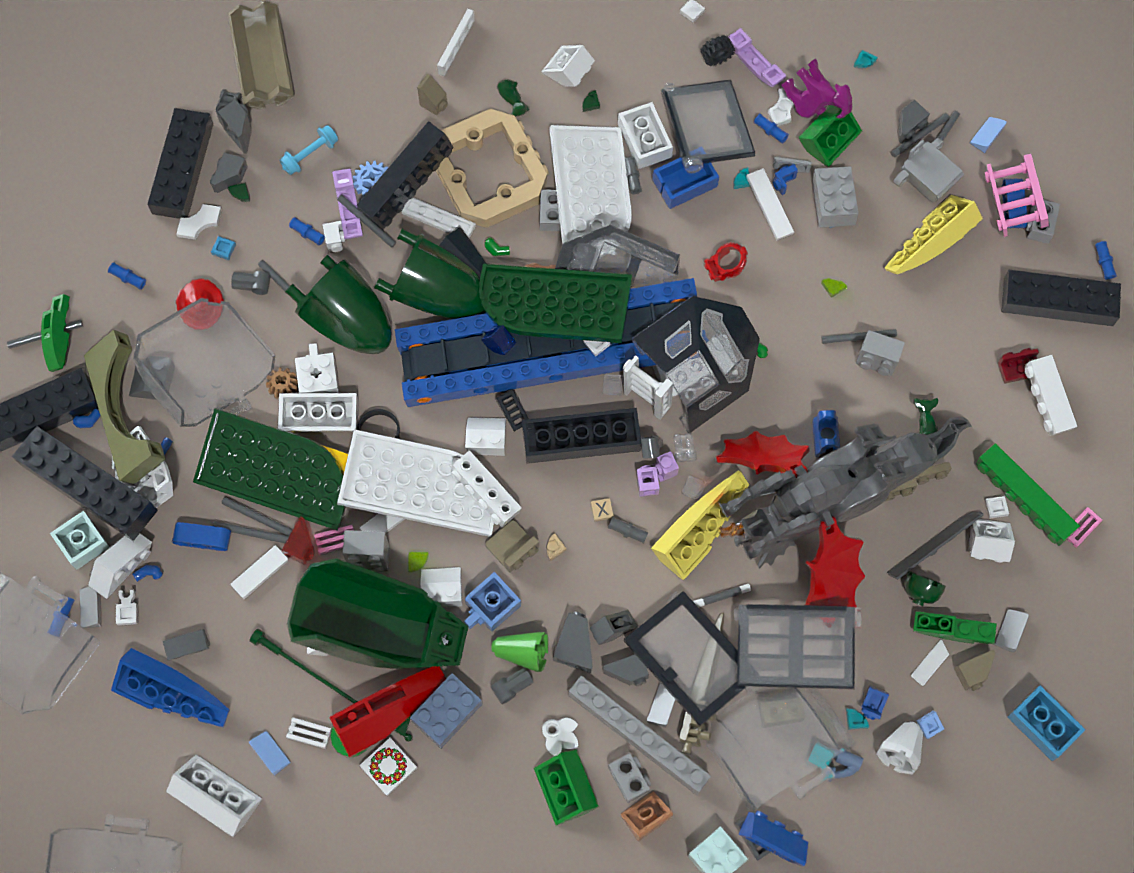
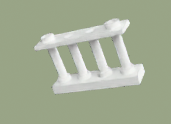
M635 356L632 360L629 359L623 366L624 394L627 396L631 390L654 406V416L661 420L672 406L673 382L666 379L663 383H659L639 368V358Z

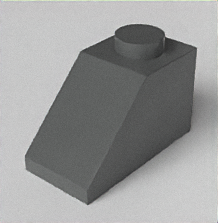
M629 610L604 616L592 625L590 630L598 645L625 635L638 626Z
M636 655L603 666V673L629 686L633 684L635 686L642 685L649 678L646 666Z

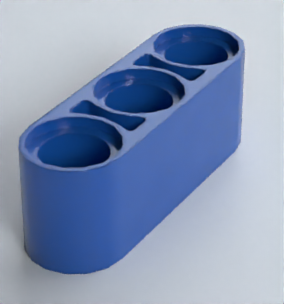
M1003 179L1002 187L1023 182L1024 180ZM1025 189L1002 194L1003 204L1026 198ZM1026 206L1004 211L1005 220L1027 215ZM1027 223L1007 228H1026Z
M177 522L174 528L172 543L179 546L228 551L231 530L221 527Z

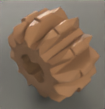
M279 367L278 372L275 370L271 371L273 376L267 375L268 382H266V387L269 388V394H274L276 399L279 398V394H292L291 391H297V386H295L298 384L296 374L294 372L290 373L289 368L283 371Z

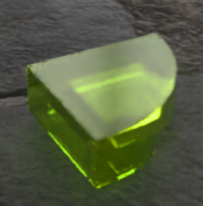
M831 278L824 279L821 282L831 298L848 287L844 282Z
M409 552L408 573L420 570L426 564L429 553Z

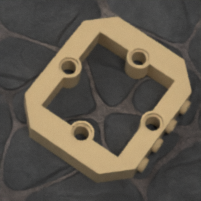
M488 109L441 130L453 145L452 152L466 146L470 150H479L483 146L484 138L503 131L514 151V160L522 165L530 182L516 188L509 184H503L497 189L496 197L474 206L466 192L467 182L465 173L458 169L455 170L449 158H445L440 163L436 173L461 218L487 228L540 203L541 190H544L547 184L548 169L545 164H541L538 151L533 150L530 137L526 136L523 132V124L521 121H517L514 115ZM456 180L461 181L460 183H454ZM509 195L510 197L504 198L502 196Z

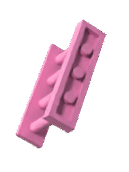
M1024 155V163H1021L1019 166L995 172L992 171L991 164H988V172H984L986 182L991 184L1000 219L997 220L999 231H1003L1004 237L1008 236L1007 227L1036 221L1040 222L1041 228L1048 227V215L1032 155ZM1022 172L1023 174L1027 173L1028 179H1025L1023 182L999 188L996 187L995 179ZM1026 188L1032 191V195L1028 198L1001 204L999 199L1001 194ZM1026 205L1036 206L1037 211H1034L1033 214L1009 220L1004 218L1003 211Z

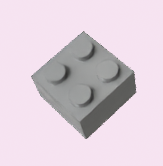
M868 330L856 364L860 365L863 369H872L878 371L881 375L892 376L899 362L905 342Z

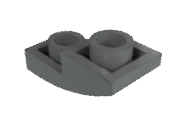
M205 629L163 641L167 660H173L209 649Z

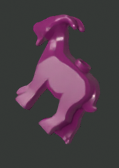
M816 58L808 64L810 69L805 70L802 67L796 72L806 85L807 90L801 91L794 86L793 78L788 79L782 84L788 99L792 100L796 106V113H799L801 117L810 118L815 114L819 116L827 110L825 108L826 105L841 108L842 112L837 116L840 119L851 113L853 109L849 86L835 84V91L819 70Z

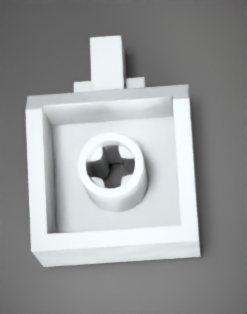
M316 343L309 344L310 355L295 358L299 394L340 393L333 353H319Z

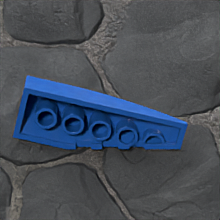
M133 648L119 661L111 691L149 709L155 707L163 709L165 713L175 712L181 714V717L184 718L194 717L198 718L200 722L224 727L230 710L215 696L184 674Z

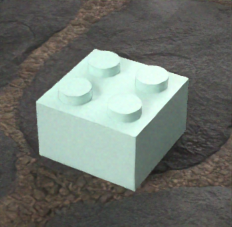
M84 511L50 533L76 570L110 548Z
M719 827L688 855L689 859L701 873H733L748 860L722 827Z

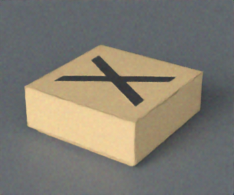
M610 498L591 501L594 522L614 517Z

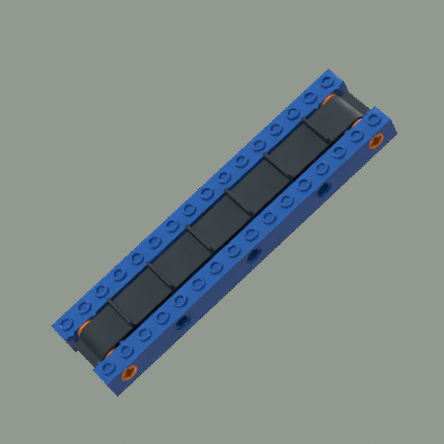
M690 278L632 288L622 343H610L611 345L596 357L583 340L514 334L499 327L487 314L395 329L396 344L402 357L405 382H402L404 401L407 407L624 371L623 366L629 359L632 360L635 356L639 358V368L658 365L633 338L691 297H697L695 280ZM689 324L667 341V352L672 357L690 344ZM702 331V337L706 342L705 333ZM697 351L687 359L700 358L703 355L701 351Z

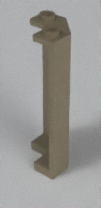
M265 0L261 1L253 9L237 5L228 13L243 104L255 109H263L265 105L276 103V106L284 105L294 97L278 6Z

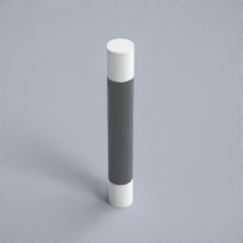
M745 584L693 602L699 608L749 592L751 588L749 584Z

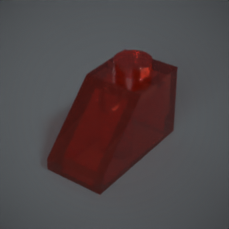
M300 516L282 548V552L285 556L305 565L307 561H311L315 551L307 523Z

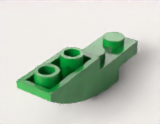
M65 294L53 297L51 309L43 312L42 349L47 368L50 372L63 369L66 362L65 355L69 346V333L63 330L66 326L65 319L69 310L70 296Z
M916 611L913 631L970 644L978 642L995 645L997 623L957 619L956 616Z

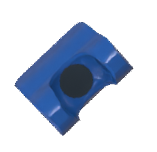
M819 411L812 421L815 457L825 453L826 449L833 448V451L841 448L836 411Z

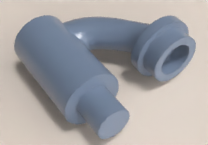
M831 748L832 751L836 752L833 757L836 758L835 762L847 766V768L835 771L836 767L832 768L829 766L825 775L828 781L831 782L832 778L849 777L859 771L863 762L862 757L841 748L839 751Z

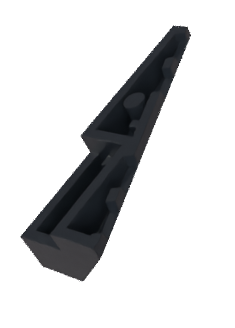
M459 227L447 235L439 246L465 263L480 278L483 264L487 263L464 230Z

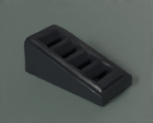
M513 389L495 399L512 430L515 432L522 428V421L516 425L513 421L521 417L524 420L529 418ZM511 397L512 401L504 405L503 401ZM513 404L516 405L515 408H513L510 411H507V407ZM519 410L520 414L513 418L510 417V414Z

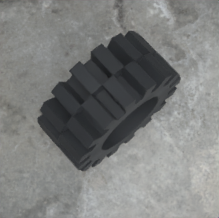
M727 35L716 36V39L712 38L710 42L707 41L706 45H703L700 49L706 64L709 66H717L718 63L720 65L723 61H728L727 59H730L731 55L735 54V48Z

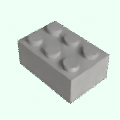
M851 167L815 169L812 184L819 228L856 225L859 213Z
M344 531L343 556L346 562L376 573L388 571L390 547L385 532Z

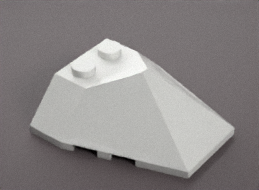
M137 426L130 432L138 440H150L141 426ZM112 457V469L115 470V478L119 480ZM165 461L135 484L122 482L148 499L156 508L173 496L172 480Z

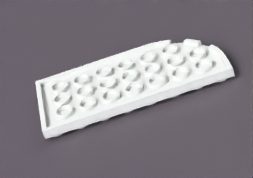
M551 125L549 130L562 245L567 241L607 225H613L628 232L631 224V204L621 128ZM608 237L596 242L595 244L600 248L597 259L613 252L620 243Z
M354 430L337 505L491 537L494 525L490 514L486 510H482L478 506L476 498L473 495H468L464 490L465 486L460 481L457 482L451 475L452 464L463 456L462 454L447 449Z

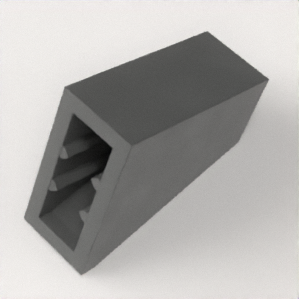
M568 612L553 661L591 673L593 664L588 619L582 613Z

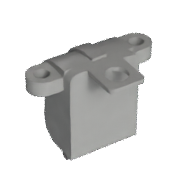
M936 138L932 143H924V140H921L910 151L908 160L905 161L901 167V172L893 182L899 187L906 181L910 182L928 200L936 202L964 176V173L939 151L944 142Z

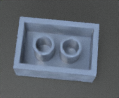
M452 673L410 719L413 724L442 749L482 706V700Z

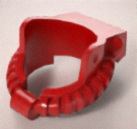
M734 242L720 246L716 254L710 257V260L709 258L704 260V267L706 270H709L710 279L717 282L719 280L724 281L727 277L733 278L740 275L742 269L744 270V266H746L748 251L745 246L741 247V245ZM730 250L740 252V262L735 268L725 270L720 267L721 259L729 254Z

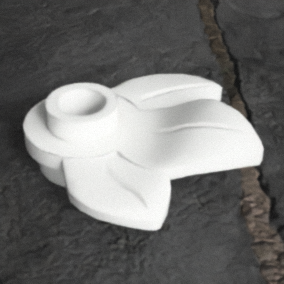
M563 718L559 721L551 719L544 723L542 732L546 737L545 745L553 756L560 754L562 748L575 749L578 747L577 738L573 733L578 724L570 718ZM550 727H555L556 732L552 734L548 731V729Z

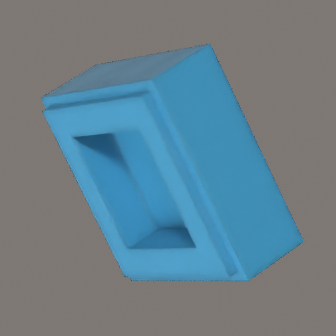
M218 236L211 254L229 260L236 243Z

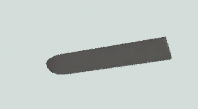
M971 512L962 516L887 572V574L898 580L927 557L936 554L939 548L955 538L959 533L984 516L982 512Z

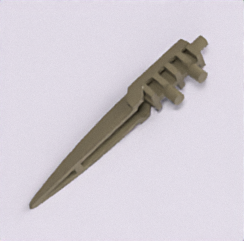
M724 613L719 615L715 624L722 633ZM711 636L703 653L689 697L701 711L710 702V694L720 646ZM687 712L679 741L684 744L683 753L691 754L692 746L700 747V740L710 741L712 734L711 732L702 731L705 730V725L703 724L699 727ZM714 714L708 721H715L716 714Z

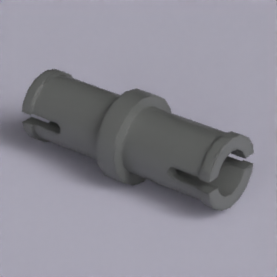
M627 157L624 160L631 194H638L642 191L639 181L640 173L636 168L635 158Z
M612 517L608 529L623 534V537L633 538L643 544L648 535V532L632 526V523L629 522L627 524Z

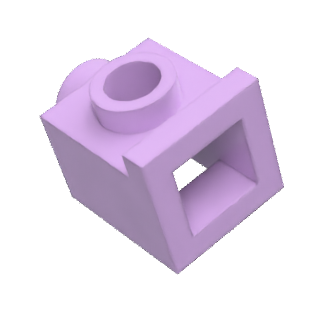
M671 451L657 457L656 463L652 464V467L657 469L660 482L678 475L679 467Z
M645 465L637 469L639 497L659 495L656 467ZM649 479L651 482L644 483V480Z

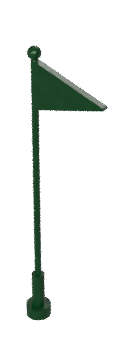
M259 628L250 637L249 642L255 646L261 644L276 655L280 654L353 704L358 702L284 653L282 648L265 638V632ZM410 717L394 730L402 735L407 742H410L413 738L411 734H406L411 720Z

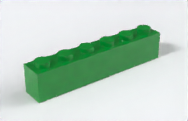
M996 443L979 457L976 462L978 470L982 474H986L991 479L993 485L1005 493L1008 500L1015 502L1019 506L1020 511L1024 515L1029 516L1033 520L1034 525L1038 529L1043 530L1052 543L1061 546L1080 527Z

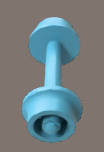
M328 125L318 128L317 132L320 138L294 157L286 151L279 160L282 170H285L289 175L301 172L298 162L324 143L330 149L334 147L333 145L338 141L335 131Z

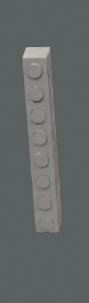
M580 676L569 690L568 696L695 795L699 794L711 776L584 677Z

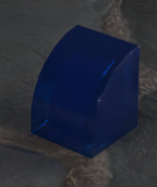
M504 325L493 327L481 339L490 350L500 355H506L517 343Z

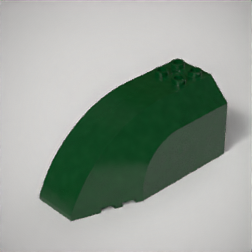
M337 558L310 564L296 586L287 621L290 639L293 643L358 664L388 669L460 665L468 626L453 613L441 607L438 601L430 598L423 589Z

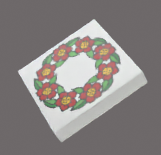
M391 738L360 764V767L386 796L417 769L416 765Z

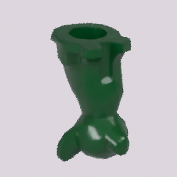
M503 80L497 85V90L501 97L512 105L511 115L515 117L524 115L529 111V107L521 101V95L516 88L518 86L517 81Z
M938 398L932 400L914 399V404L921 413L919 419L920 434L930 435L938 431V427L931 414V410L938 404Z

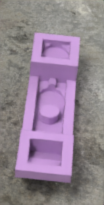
M741 28L729 36L736 55L765 84L774 87L786 78V75L776 64L771 65L751 44L752 39Z
M351 169L333 171L337 198L343 195L357 207ZM338 201L344 239L363 237L360 218L353 215Z

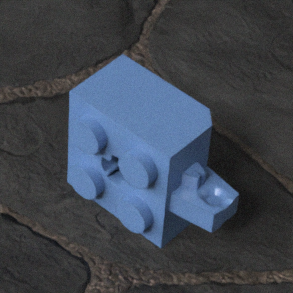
M493 572L465 598V603L471 609L469 611L471 615L464 623L469 629L477 623L480 625L484 623L493 632L521 607V600ZM490 600H496L497 604H490Z

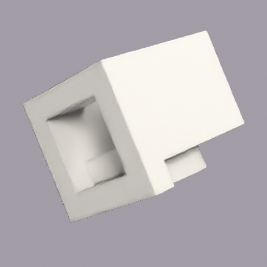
M341 221L323 224L328 252L341 251L343 249L342 242H345Z

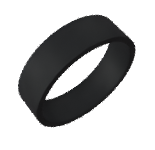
M371 410L365 413L358 422L357 430L361 431L363 423L368 418L375 415H385L391 418L397 425L395 438L399 439L400 437L398 420L387 410Z

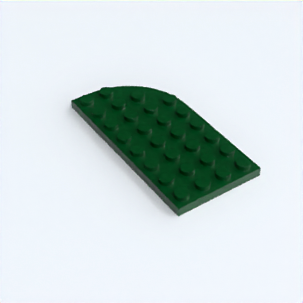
M483 264L479 282V294L482 306L489 318L499 327L511 333L535 337L622 343L633 277L631 274Z
M214 409L193 483L334 530L340 528L346 506L337 505L344 476L343 471L337 460L325 447L306 437L227 411Z

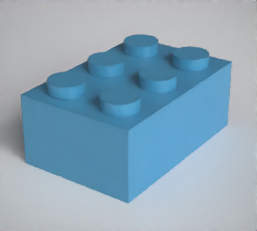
M1041 685L1008 716L1051 761L1057 759L1085 731Z

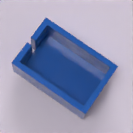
M702 148L689 153L690 157L706 155ZM680 157L653 170L652 181L658 191L662 193V197L669 209H672L718 187L719 175L711 163L683 166Z

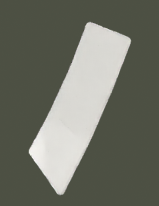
M942 640L936 644L911 675L922 686L925 685L949 656Z

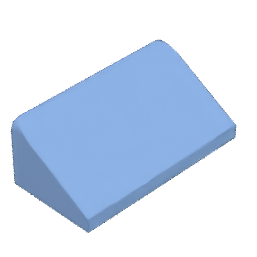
M989 117L970 144L985 153L1004 129L1007 122Z
M267 731L249 741V744L274 776L291 763Z

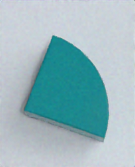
M862 50L853 67L868 68L875 64L878 57Z
M748 168L742 169L734 179V189L751 187L746 178L747 174H750Z
M846 709L848 730L869 728L867 719L861 713L854 709Z

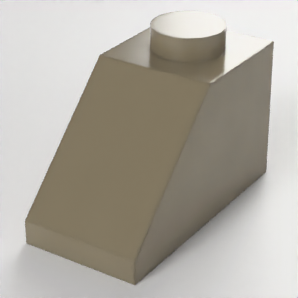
M427 74L417 86L419 104L437 116L448 105L447 95L437 82Z
M994 649L959 664L954 669L965 691L970 688L972 691L983 687L982 683L988 679L996 654Z

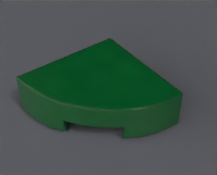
M596 90L590 92L582 103L583 112L600 109Z
M246 183L228 187L232 197L242 202H250Z

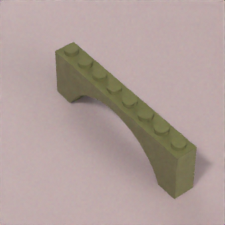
M113 330L84 354V359L119 481L135 484L166 459L161 443L147 439L138 440L130 433L124 423L120 409L119 392L122 373L127 359L132 352V346L127 334Z

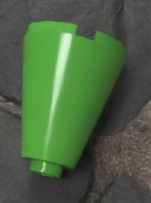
M545 632L499 636L496 640H493L491 649L498 658L535 672H542L547 661L544 660L545 653H548L549 649L548 635Z

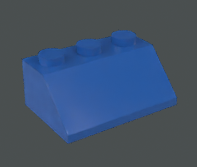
M760 811L748 813L738 835L790 863L805 867L808 841L802 839L804 835L795 830H792V832L785 830L786 825L776 820L772 823L767 820L768 816Z

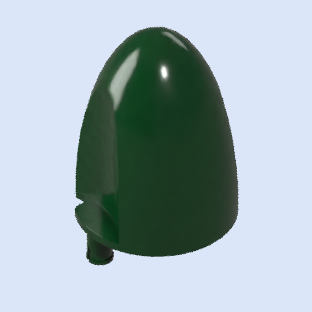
M402 228L397 239L412 246L413 249L395 285L378 278L374 289L389 295V300L392 302L395 300L437 316L458 319L482 313L484 308L479 294L480 278L457 257L423 238V234H418L417 236Z
M326 255L320 264L328 272L312 287L308 294H303L295 284L290 285L285 291L297 303L295 313L313 329L335 343L364 354H379L388 349L392 339V331L387 313L370 285L346 259L337 264L329 255Z

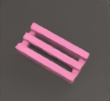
M1088 507L1075 521L1079 523L1087 513L1090 517L1068 538V541L1072 542L1075 548L1102 522V519ZM1094 518V519L1096 520V522H1095V523L1085 532V534L1077 541V540L1075 539V537H1076V536L1092 521V519Z
M349 525L338 528V530H330L314 535L319 555L343 549V543L325 548L321 546L344 540V535L320 540L342 534L345 530L354 531L353 526Z

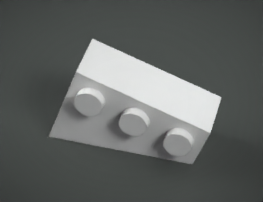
M141 534L134 541L124 536L95 560L88 586L107 599L132 571L149 557L152 542Z

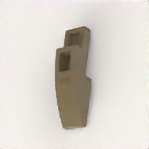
M950 462L929 467L913 480L889 492V496L885 501H890L898 495L903 497L909 496L914 493L913 491L918 485L929 482V479L936 478V480L946 478L952 469Z

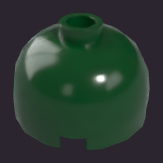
M909 571L905 580V591L907 595L913 598V603L923 606L924 603L932 604L941 598L946 585Z

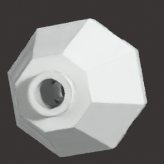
M904 722L882 743L876 755L884 765L889 767L891 763L896 766L894 768L896 772L913 775L921 762L923 731L915 722Z

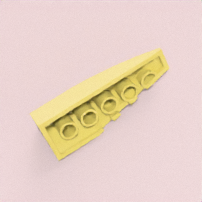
M950 195L922 221L923 226L916 228L913 232L914 237L911 240H907L903 244L904 249L898 251L885 266L886 271L898 275L911 270L938 256L962 239L967 232L983 219L976 203Z
M741 471L735 472L699 499L651 548L660 562L680 579L684 580L710 552L712 548L710 546L715 537H719L722 532L720 528L731 517L725 516L719 503L726 504L733 499L741 497L743 492L749 487V483Z

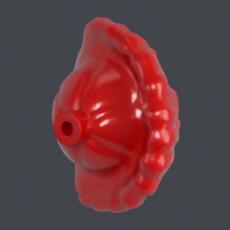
M202 278L192 280L180 290L176 300L177 311L183 323L188 327L199 330L208 329L219 320L224 303L221 290L210 280Z

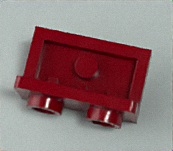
M1026 348L1019 353L1008 352L1002 355L998 366L1004 384L1028 379L1025 374V364L1037 359L1038 349Z

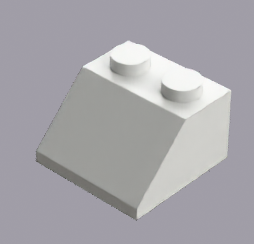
M583 45L561 46L542 73L564 87H575L581 82L584 74L591 69V65L595 60Z
M468 418L465 443L466 453L470 450L473 455L505 456L506 418Z
M978 519L970 525L969 551L971 557L980 560L991 559L996 562H1010L1015 544L1010 523Z
M461 567L422 569L421 589L426 591L427 595L434 601H438L441 607L462 606Z

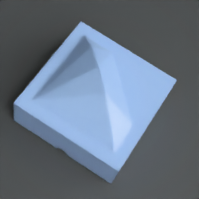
M931 711L916 720L926 739L944 730L935 711Z

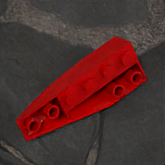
M440 666L430 667L404 678L329 717L349 758L388 737L419 709L446 680Z

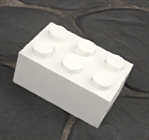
M652 102L618 114V126L621 128V133L632 157L635 158V164L638 169L672 158L673 146Z

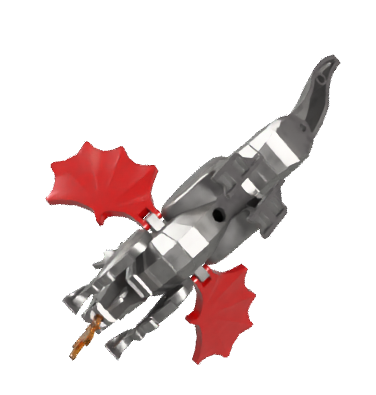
M953 417L948 419L943 427L933 434L925 435L911 432L898 439L896 436L888 437L883 434L877 424L856 427L854 431L857 437L852 442L820 458L808 470L802 464V459L810 452L809 446L793 445L787 440L785 435L767 437L758 431H754L745 438L724 439L725 450L722 454L716 456L718 463L740 464L754 469L756 475L763 471L778 472L764 481L760 480L752 488L746 489L741 497L733 499L726 504L719 503L725 516L729 517L734 514L749 499L777 493L773 497L770 506L763 508V510L758 509L739 522L730 523L731 526L723 528L720 526L721 532L719 534L721 537L735 536L734 543L736 547L743 545L742 547L749 560L764 554L757 565L760 569L765 563L771 566L778 555H784L789 546H795L794 540L818 529L819 548L814 560L805 562L811 570L810 591L805 605L847 606V608L856 609L855 590L865 578V574L861 570L858 561L859 552L864 541L860 538L844 535L839 529L837 522L856 518L881 505L889 496V492L913 480L931 467L935 461L948 454L955 446L959 434L964 429L972 427V425L966 418ZM820 618L824 626L829 629L836 620V618Z

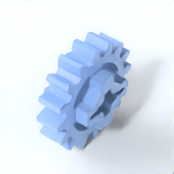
M367 161L365 167L360 165V170H355L356 176H353V185L357 190V194L362 193L364 197L388 169V166L384 168L382 162L377 165L376 161H373L372 165Z

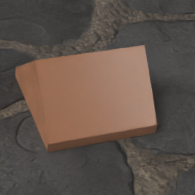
M653 791L620 815L637 841H640L670 820L674 814Z

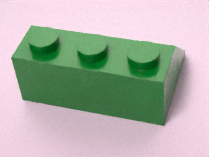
M829 105L826 108L827 110L820 114L799 136V140L805 150L826 167H829L862 132L852 112L844 118H837L841 114L842 109L833 105Z
M577 750L560 753L534 768L556 826L583 816L599 807Z

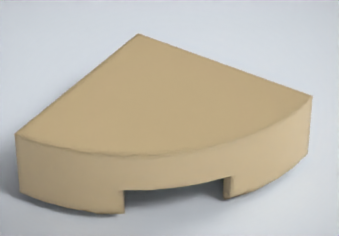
M555 533L550 537L547 544V555L550 561L566 551V547Z

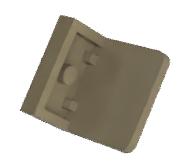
M512 520L486 542V548L511 573L514 569H519L524 564L523 561L528 557L531 558L538 552L539 541L534 536L531 538L516 521Z

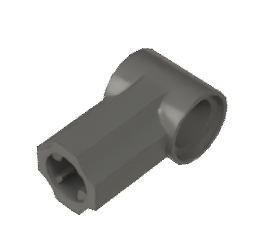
M255 271L254 274L234 272L231 278L232 289L250 290L255 294L266 295L271 275L264 271Z
M658 435L641 438L643 458L660 456L659 450L663 447V440Z
M524 667L508 678L498 680L491 686V689L499 702L504 704L517 695L516 693L534 683Z

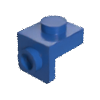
M795 164L784 166L775 173L773 186L777 191L779 190L781 195L786 193V183L796 179L798 169Z
M870 686L861 706L863 715L872 720H875V718L880 719L889 693Z

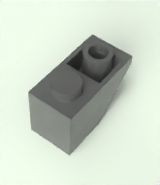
M915 99L902 109L899 116V142L901 144L906 139L909 140L913 137L918 129L922 130L928 124L927 120L930 113Z
M228 153L223 154L222 158L217 162L216 173L212 175L210 180L214 192L219 193L228 189L229 186L242 182L247 169L245 158Z

